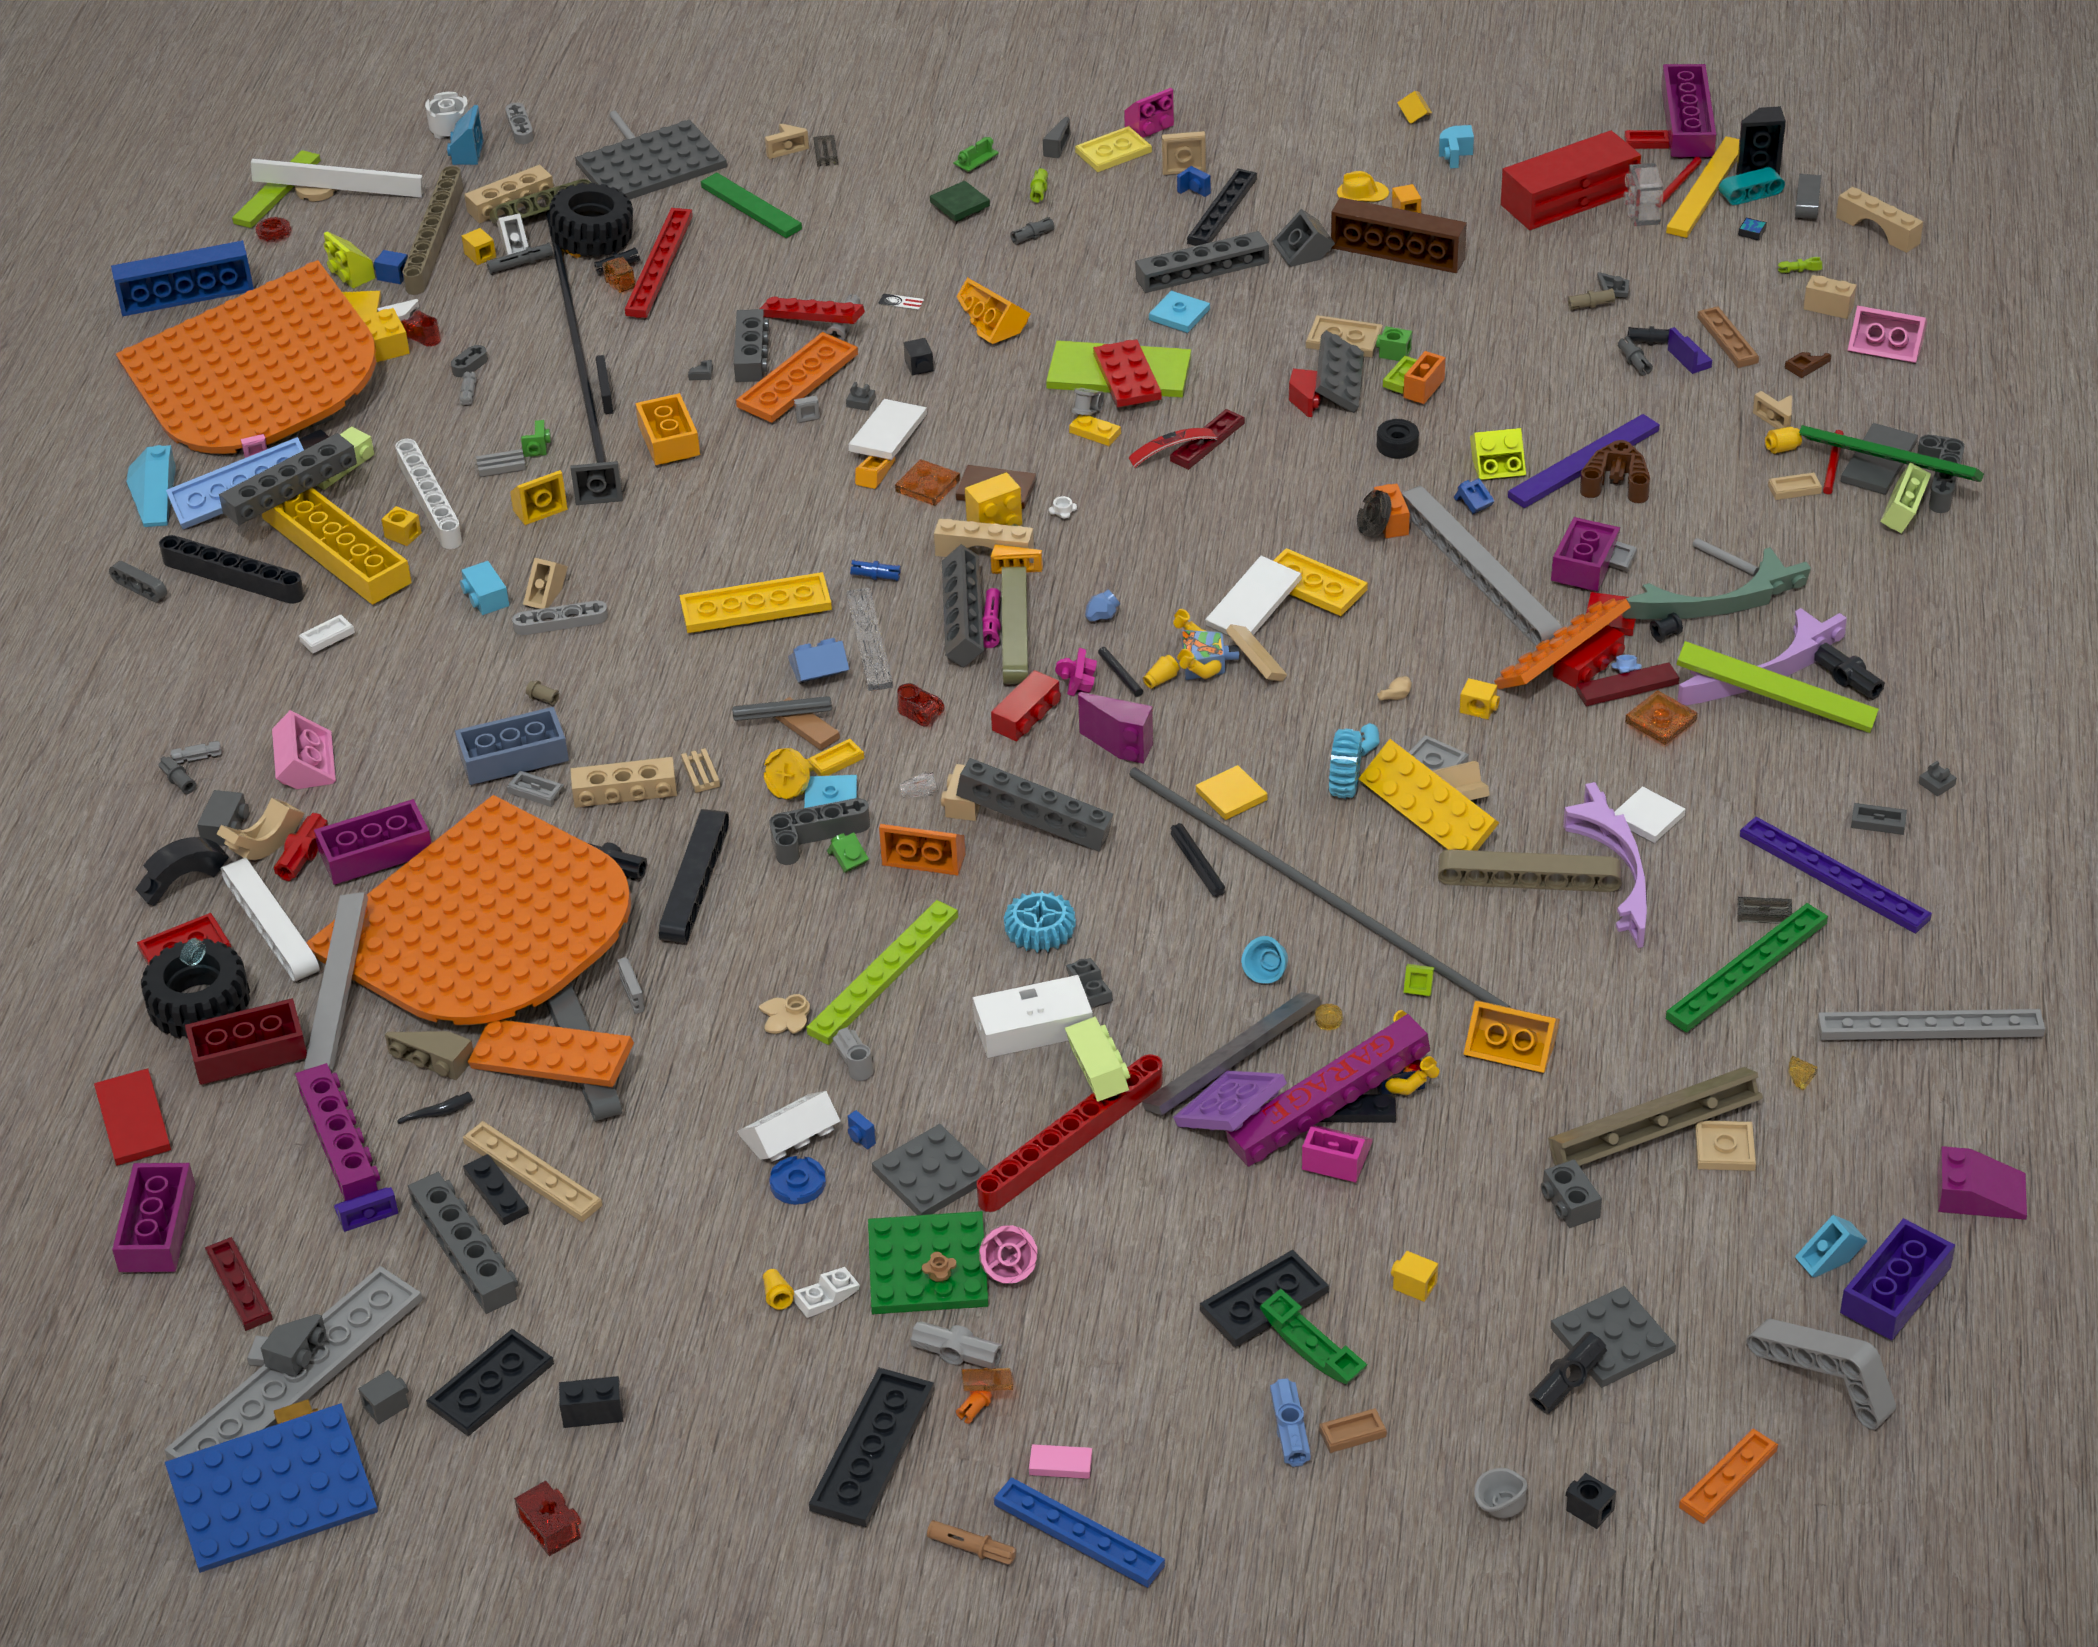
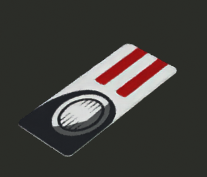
M884 293L878 303L919 309L924 299Z

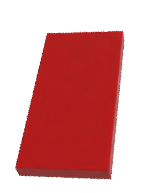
M148 1068L94 1083L116 1166L171 1150Z

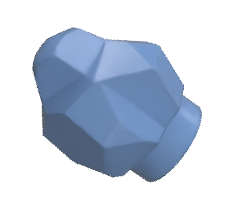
M1107 589L1104 593L1091 597L1086 606L1085 616L1091 622L1099 619H1112L1120 602Z

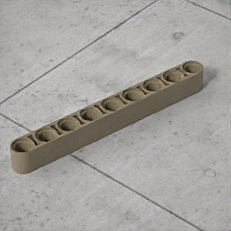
M448 166L441 171L404 266L403 278L408 294H421L425 291L463 191L461 169L457 166Z

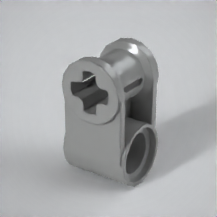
M1075 388L1076 399L1075 406L1071 411L1072 413L1092 415L1101 411L1104 402V393L1102 391Z

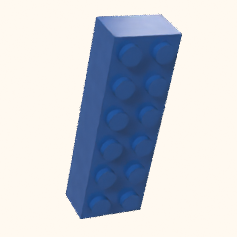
M243 240L111 265L122 317L242 294L254 290Z

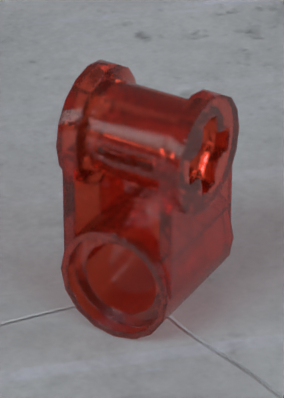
M417 310L407 320H401L407 338L413 339L424 346H435L441 342L439 326L435 317Z
M902 684L897 689L898 713L917 722L920 726L927 727L934 716L942 714L945 710L944 704L939 697L924 691L915 684Z

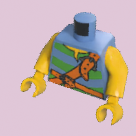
M1179 609L1175 613L1174 626L1178 629L1184 627V630H1182V650L1178 654L1177 659L1180 661V667L1185 669L1186 680L1208 679L1215 675H1221L1225 672V660H1239L1238 645H1224L1222 633L1206 631L1192 621L1188 622L1190 615L1184 609Z

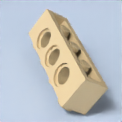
M539 164L465 193L467 212L479 224L490 220V211L494 207L554 188L552 175ZM518 203L517 209L523 207L524 205ZM498 209L497 216L505 214L503 210Z
M673 757L570 768L575 808L677 796Z

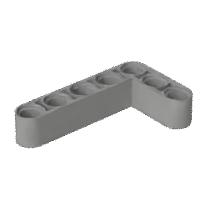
M1766 1319L1746 1339L1749 1349L1761 1358L1844 1378L1856 1416L1866 1428L1871 1430L1877 1429L1896 1410V1403L1877 1349L1869 1342L1775 1319Z

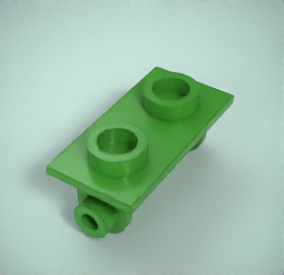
M984 137L976 142L975 146L971 145L967 149L960 151L958 160L953 162V164L969 172L999 153L992 149L993 139L991 137Z

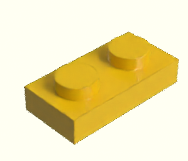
M1079 414L1069 425V433L1110 446L1121 434V426L1089 415Z

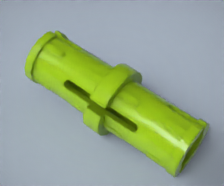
M1042 168L1035 171L1034 178L1030 184V199L1033 202L1042 201L1044 192L1047 190L1048 183L1046 180L1048 173Z

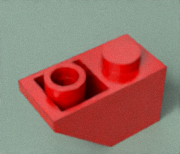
M1293 368L1289 381V401L1307 417H1313L1315 408H1319L1320 395L1315 391L1317 371Z

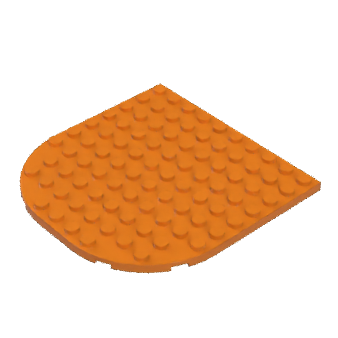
M316 260L295 271L288 272L278 279L269 281L254 290L247 291L237 298L228 300L224 304L206 310L204 313L187 319L183 323L165 329L163 332L146 338L140 343L124 348L116 353V357L165 433L174 442L188 445L189 449L198 452L226 454L236 453L237 449L242 448L241 439L264 434L266 445H269L343 408L345 401L353 394L358 395L370 380L377 361L375 358L377 349L372 333L319 260Z
M492 795L367 894L368 901L352 980L406 1011L432 1022H437L441 1019L453 1021L454 1025H473L515 1016V1011L531 1004L533 1007H536L554 996L598 960L616 942L619 937L618 932L623 923H627L631 910V893L626 876L617 862L608 854ZM335 920L306 942L316 959L324 964L327 961Z

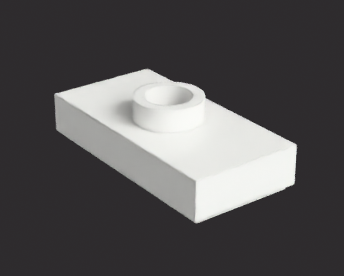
M338 615L300 634L299 638L300 642L309 651L315 653L354 634L355 631L351 623L342 615Z

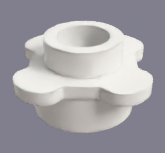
M1057 497L1053 501V507L1049 508V513L1056 514L1060 518H1069L1070 513L1077 510V505L1072 503L1069 497Z

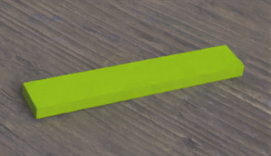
M301 150L290 162L317 165L321 159L320 154ZM267 183L232 217L233 224L252 228L295 185Z

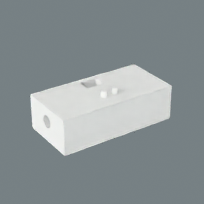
M1078 975L973 997L974 1021L987 1058L1069 1041L1065 1031L1066 1027L1093 1018V1012Z

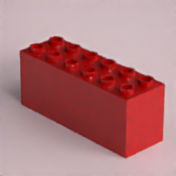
M1610 130L1502 168L1500 205L1528 230H1533L1638 192L1641 154Z

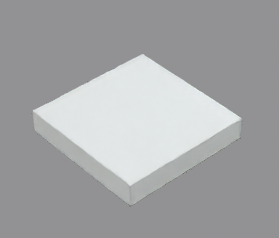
M1642 786L1614 813L1615 816L1624 814L1631 831L1655 843L1685 816V808Z

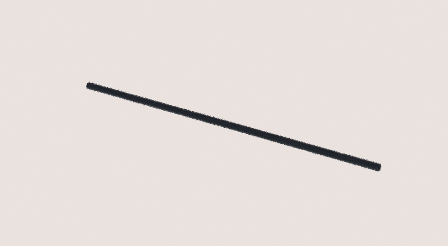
M548 210L546 217L550 232V210ZM551 237L596 462L603 463L606 462L564 256L562 249Z

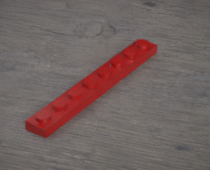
M670 209L625 306V316L636 318L648 317L692 220V209Z

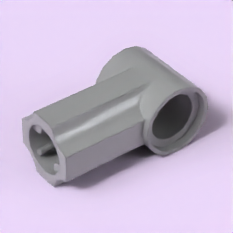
M848 1028L839 1030L837 1035L833 1037V1044L848 1066L850 1077L857 1081L870 1078L874 1072L870 1048L862 1043L855 1030H849Z

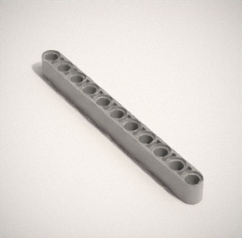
M1417 486L1401 492L1410 512L1409 519L1535 646L1544 640H1551L1554 637L1553 633L1562 628L1560 623L1422 486Z

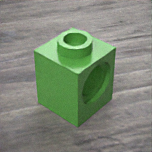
M1386 326L1382 335L1379 334L1377 337L1376 348H1379V358L1400 361L1404 356H1409L1412 349V331Z

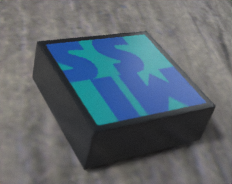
M1746 217L1739 228L1738 235L1760 240L1766 230L1767 222Z

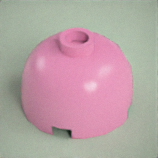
M1013 1225L999 1226L991 1230L982 1240L979 1248V1261L984 1272L993 1280L1001 1283H1017L1027 1278L1036 1265L1037 1246L1033 1237L1022 1228Z

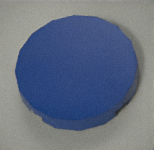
M797 1156L779 1161L772 1168L769 1178L770 1190L775 1198L783 1203L793 1205L806 1204L815 1200L823 1193L826 1186L825 1170L819 1162L805 1156V1159H797Z

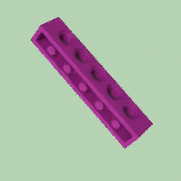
M327 1063L295 1073L300 1095L344 1201L377 1191L376 1182L381 1181L376 1165L370 1166V1163L373 1161L368 1146L362 1147V1144L365 1142L360 1127L354 1128L353 1126L357 1124L352 1109H346L349 1104L344 1090H338V1088H341L337 1073H331Z

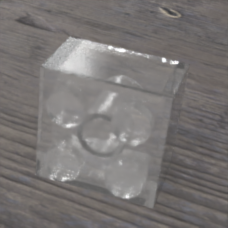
M1656 163L1629 165V174H1625V185L1628 188L1627 192H1624V205H1628V217L1632 218L1634 226L1660 225L1663 185Z

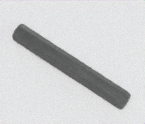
M829 696L739 705L732 708V713L735 721L827 712L832 710V702Z

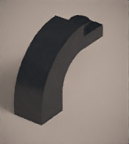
M189 837L174 841L159 849L145 862L143 866L148 872L135 890L147 904L155 906L177 878L189 872H202L215 877L229 856L218 843L206 838Z

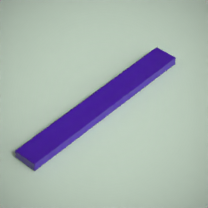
M1641 414L1508 490V498L1521 507L1526 508L1580 477L1582 469L1597 450L1617 440H1625L1634 446L1658 432L1660 424Z
M1756 816L1740 830V837L1915 934L1931 920V912Z

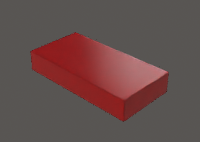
M1668 130L1625 131V142L1634 149H1669Z

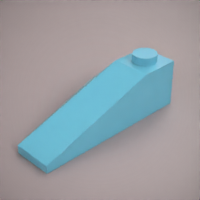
M171 445L147 447L128 468L127 486L130 489L144 527L168 525L171 501L166 490L173 487L176 471Z

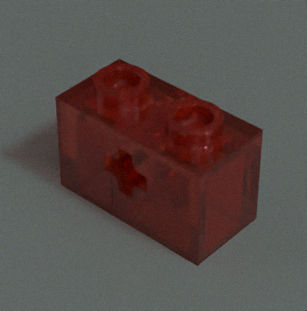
M546 1480L514 1498L518 1518L549 1557L581 1539L579 1531L581 1519L574 1508L568 1509L559 1489L553 1490Z

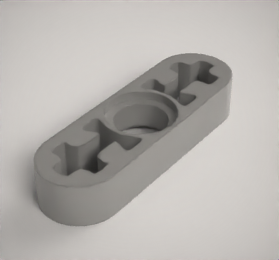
M521 103L507 105L505 108L506 117L515 142L519 144L532 142L534 139L533 130L524 105Z

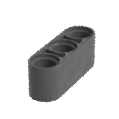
M1799 174L1795 218L1817 219L1821 175Z

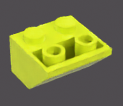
M330 232L323 233L325 239L323 245L328 255L327 266L332 273L340 277L342 282H346L350 287L355 288L375 279L373 262L350 241Z
M1521 428L1476 432L1470 436L1472 460L1480 480L1526 475Z

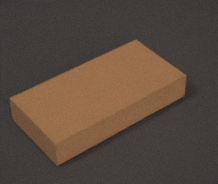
M1376 1408L1319 1424V1432L1329 1453L1382 1439L1387 1435V1430Z

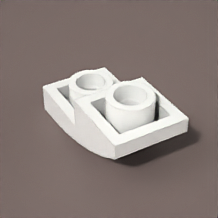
M845 1267L820 1274L818 1284L794 1291L793 1301L803 1314L809 1318L841 1303L859 1290L860 1285Z

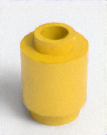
M1790 426L1768 431L1765 437L1766 448L1773 454L1795 450L1802 444L1800 430Z

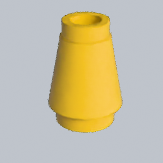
M1170 655L1161 656L1142 678L1143 682L1148 688L1153 689L1176 677L1177 672L1180 670L1179 664Z
M767 1270L763 1274L767 1304L777 1310L789 1307L793 1301V1288L778 1270Z

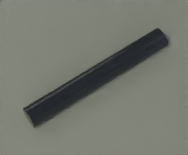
M1101 647L1098 650V654L1136 697L1141 696L1143 689L1106 647Z

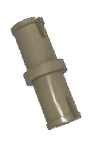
M1613 288L1597 292L1590 290L1586 294L1568 296L1570 311L1584 307L1592 309L1596 305L1615 303Z

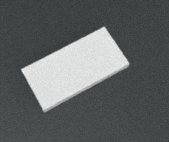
M884 399L850 441L849 451L892 460L927 415V407Z
M1260 556L1205 619L1206 625L1228 635L1226 630L1230 624L1244 626L1254 635L1301 581V573Z

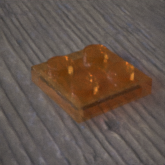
M920 459L895 484V492L936 506L960 481V473Z
M1657 690L1626 714L1625 723L1667 745L1697 721L1698 712Z

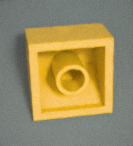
M561 470L518 485L510 492L513 511L524 525L568 510Z

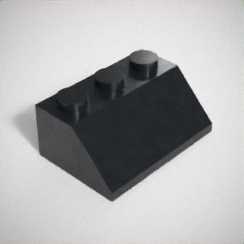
M1781 106L1758 108L1741 121L1736 175L1771 167L1780 176L1786 123Z

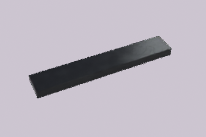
M1236 169L1188 235L1187 244L1198 246L1210 243L1215 239L1257 180L1256 172Z

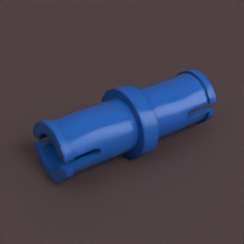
M852 560L851 575L872 577V580L883 578L899 581L900 565L880 564L879 561L871 563Z

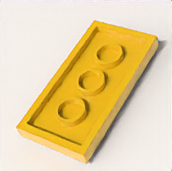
M1287 548L1273 560L1301 573L1302 579L1289 593L1290 595L1339 616H1342L1368 590V582Z

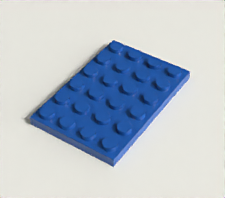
M342 1403L165 1462L199 1573L378 1512Z

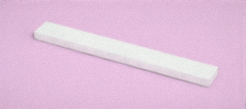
M252 159L251 161L252 181L421 198L423 195L422 175L261 159Z

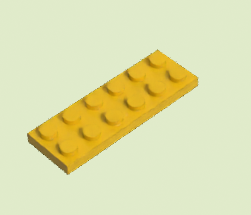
M823 572L679 595L687 633L832 610L831 599Z
M1391 739L1387 741L1358 778L1448 850L1478 851L1499 824L1497 820Z

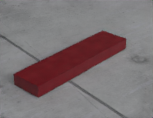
M1225 409L1203 427L1211 429L1217 440L1196 439L1186 441L1170 454V462L1189 470L1244 425L1245 417Z
M1670 662L1579 683L1576 684V692L1585 706H1590L1678 685L1680 677Z
M230 1237L205 1247L206 1254L245 1331L272 1321V1314L233 1238Z

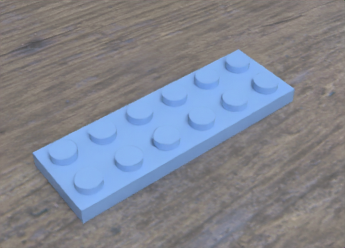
M294 438L167 489L166 492L182 529L223 514L219 494L303 451L304 449L299 438Z

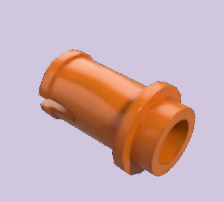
M982 1385L973 1387L970 1390L971 1395L956 1410V1414L961 1420L965 1415L967 1416L964 1420L967 1424L973 1421L984 1406H989L991 1403L992 1394Z

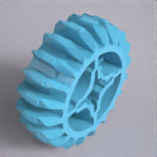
M1345 728L1338 729L1335 733L1329 774V791L1332 796L1353 798L1356 793L1362 751V736L1359 731Z
M1043 890L1040 893L1031 891L1030 895L1022 893L1020 899L1013 898V903L1007 906L1004 916V928L1006 935L1010 938V942H1015L1017 948L1024 946L1026 952L1030 949H1035L1037 953L1040 949H1045L1048 952L1051 947L1058 949L1060 944H1067V940L1072 938L1076 927L1075 911L1071 907L1069 900H1064L1062 895L1055 897L1053 891L1049 894H1045Z

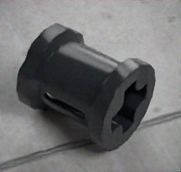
M1674 612L1668 614L1667 618L1660 621H1651L1649 626L1651 634L1656 641H1662L1668 635H1677L1683 631L1682 621Z

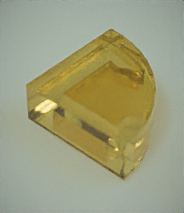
M1791 1057L1788 1069L1790 1076L1793 1079V1083L1804 1091L1817 1074V1066L1797 1057Z

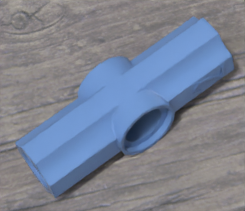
M1288 1378L1278 1379L1276 1383L1270 1385V1393L1284 1462L1292 1467L1303 1466L1305 1462L1310 1460L1311 1455L1304 1425V1411L1300 1406L1296 1382H1292Z

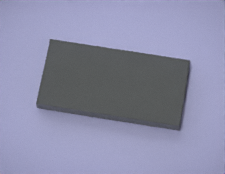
M1873 423L1863 440L1911 452L1917 443L1918 435ZM1855 452L1843 471L1840 482L1887 494L1904 464Z

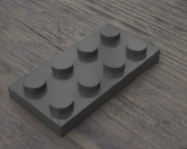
M1325 330L1320 339L1315 391L1354 413L1359 407L1364 351L1358 346L1344 341L1339 335Z

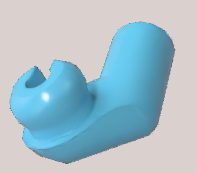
M1372 723L1364 725L1360 730V733L1364 732L1362 737L1365 738L1362 741L1361 756H1365L1380 743L1379 730Z

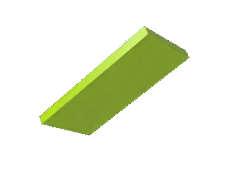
M1056 340L1046 380L1047 389L1075 390V388H1085L1110 393L1093 354V347L1102 346L1104 343ZM1141 346L1162 392V396L1183 398L1191 361V349Z

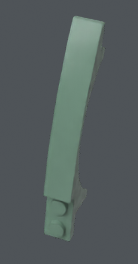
M1771 547L1763 551V560L1759 564L1757 574L1747 584L1735 591L1719 596L1692 597L1668 592L1647 583L1642 586L1645 593L1626 598L1631 608L1622 613V616L1631 619H1665L1668 614L1674 612L1680 619L1729 614L1767 605L1773 594L1777 595L1783 591L1806 585L1811 567L1807 562L1785 568Z

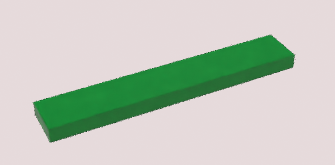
M717 172L701 181V188L785 238L802 230L801 222Z

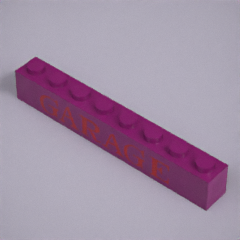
M1406 1014L1261 1106L1260 1111L1248 1117L1238 1130L1232 1132L1226 1130L1229 1147L1248 1167L1262 1161L1268 1154L1279 1147L1287 1145L1296 1136L1309 1131L1311 1126L1332 1116L1337 1110L1348 1103L1354 1102L1368 1090L1376 1088L1393 1074L1401 1072L1404 1067L1415 1060L1423 1058L1431 1051L1428 1033L1409 1014Z

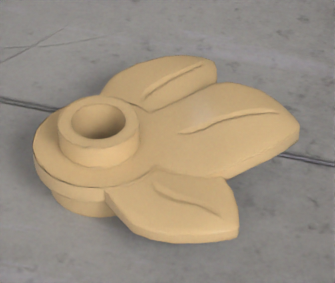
M793 994L786 999L777 997L762 1003L759 1006V1010L770 1016L765 1024V1031L773 1034L784 1032L786 1029L794 1034L801 1031L807 1023L806 1016L810 1012L809 1002L804 996Z

